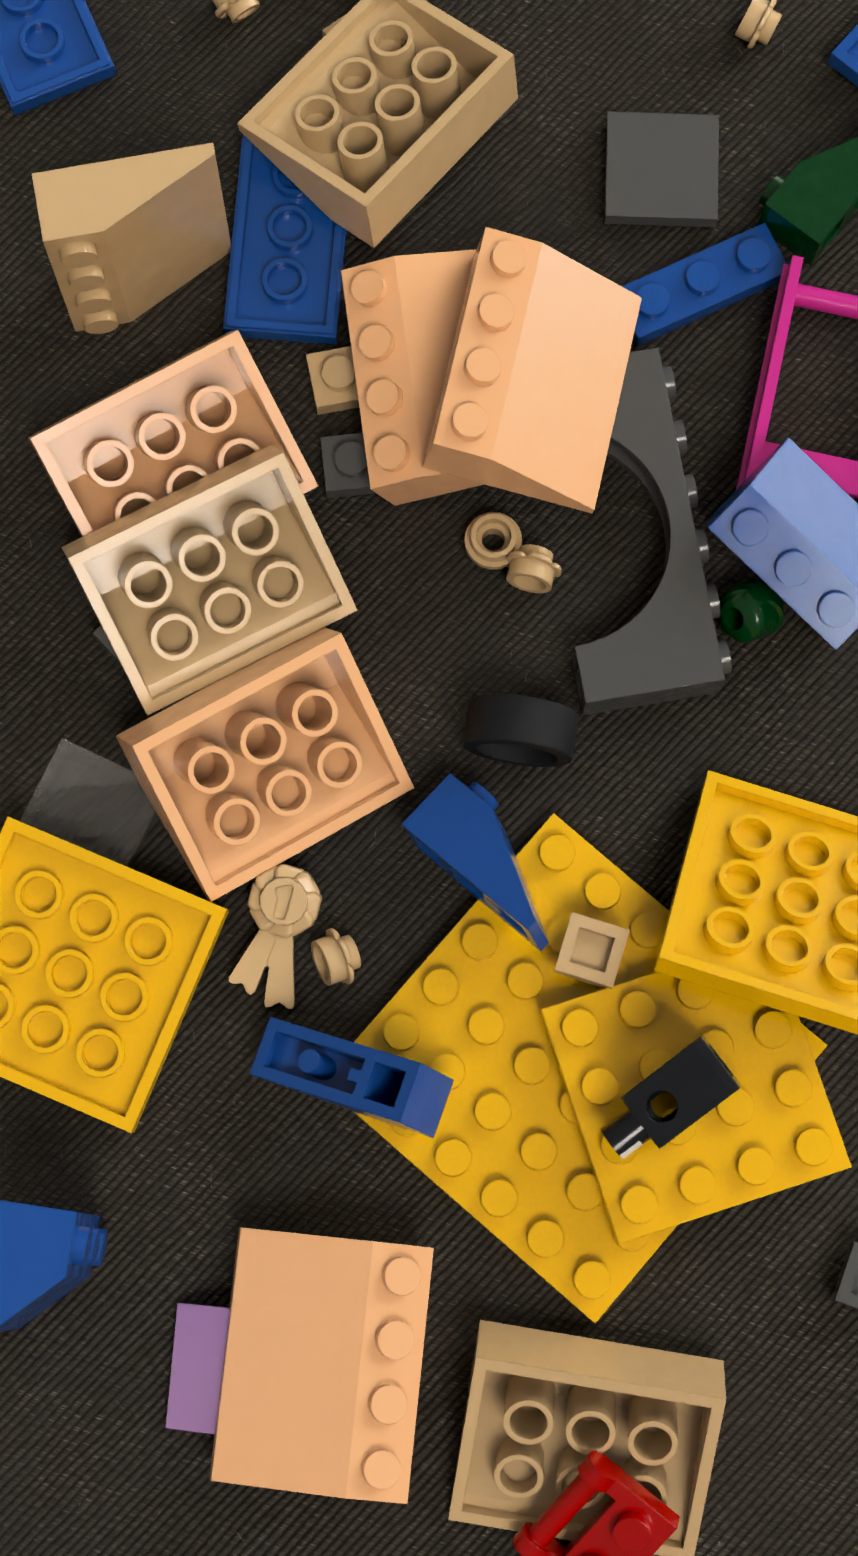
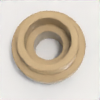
M487 512L473 519L466 529L464 539L465 550L469 558L482 568L489 570L505 568L510 563L506 560L507 555L511 552L519 551L522 546L520 528L511 517L503 513ZM495 534L502 538L504 545L499 550L491 551L484 547L482 540L487 535Z

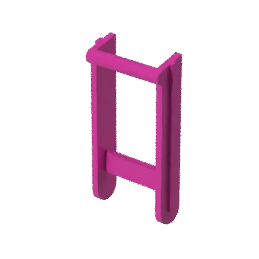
M792 255L790 265L784 264L782 268L736 490L780 445L766 442V436L793 307L796 306L858 319V296L799 284L804 257ZM801 449L850 497L858 499V461Z

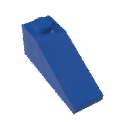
M450 773L401 825L415 846L539 951H542L549 944V941L507 833L494 811L499 806V803L479 783L473 781L467 787Z
M270 1017L250 1071V1075L431 1138H434L454 1081L422 1063Z

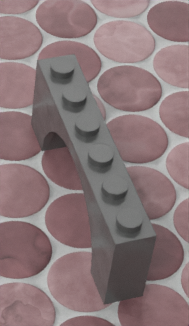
M659 347L634 351L629 354L607 457L624 467L641 484L655 506L661 522L665 543L663 576L651 600L629 623L604 638L575 646L572 666L582 716L719 693L725 681V674H731L732 672L728 643L726 639L717 640L713 620L720 618L718 591L714 583L706 585L702 566L703 563L709 562V547L706 533L703 528L695 529L691 509L698 507L696 482L693 474L684 475L680 454L687 453L685 428L681 419L673 420L669 402L676 399L675 378L671 366L662 367Z

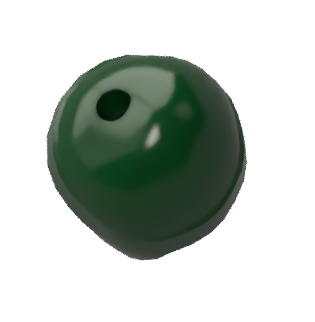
M747 580L736 585L725 594L720 602L719 620L721 630L725 635L731 636L737 642L750 643L763 636L773 634L783 623V602L779 595L763 580Z

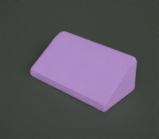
M177 1303L165 1428L215 1434L229 1307Z

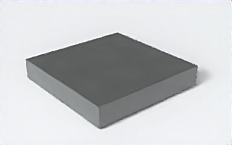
M607 111L604 224L716 228L718 221L719 115Z

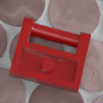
M591 1451L578 1465L579 1474L534 1523L526 1522L512 1537L514 1548L521 1556H652L676 1531L680 1516L604 1454L598 1451ZM597 1491L600 1493L606 1492L612 1498L566 1548L554 1539Z

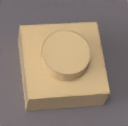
M351 346L306 354L317 415L358 408L359 401Z
M572 912L553 973L598 987L612 989L630 930Z

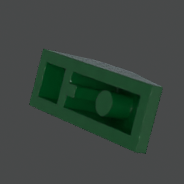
M858 137L799 162L787 178L778 174L769 183L759 199V203L764 208L758 225L766 223L777 242L796 256L804 257L803 261L810 266L858 209Z

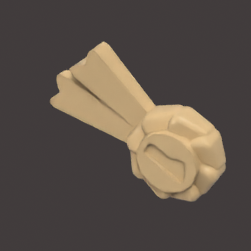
M280 864L258 875L251 887L248 907L259 927V931L229 976V982L232 984L242 983L246 992L252 995L257 990L265 968L268 967L264 999L265 1007H272L279 1002L288 1009H293L295 1005L294 936L314 925L322 902L320 890L309 872L294 866Z

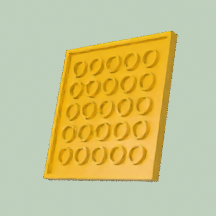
M553 813L516 855L549 944L542 951H539L480 900H477L354 1041L357 1044L422 1063L454 1080L434 1138L356 1112L354 1113L589 1320L596 1324L677 1225L617 1245L540 1011L543 1008L605 989L553 973L572 912L630 930L614 985H618L656 972L654 967L669 910ZM802 1024L815 1061L828 1045Z

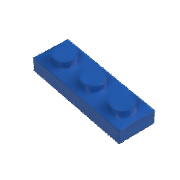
M766 223L622 286L642 298L633 336L636 346H640L778 284L783 265L787 264Z

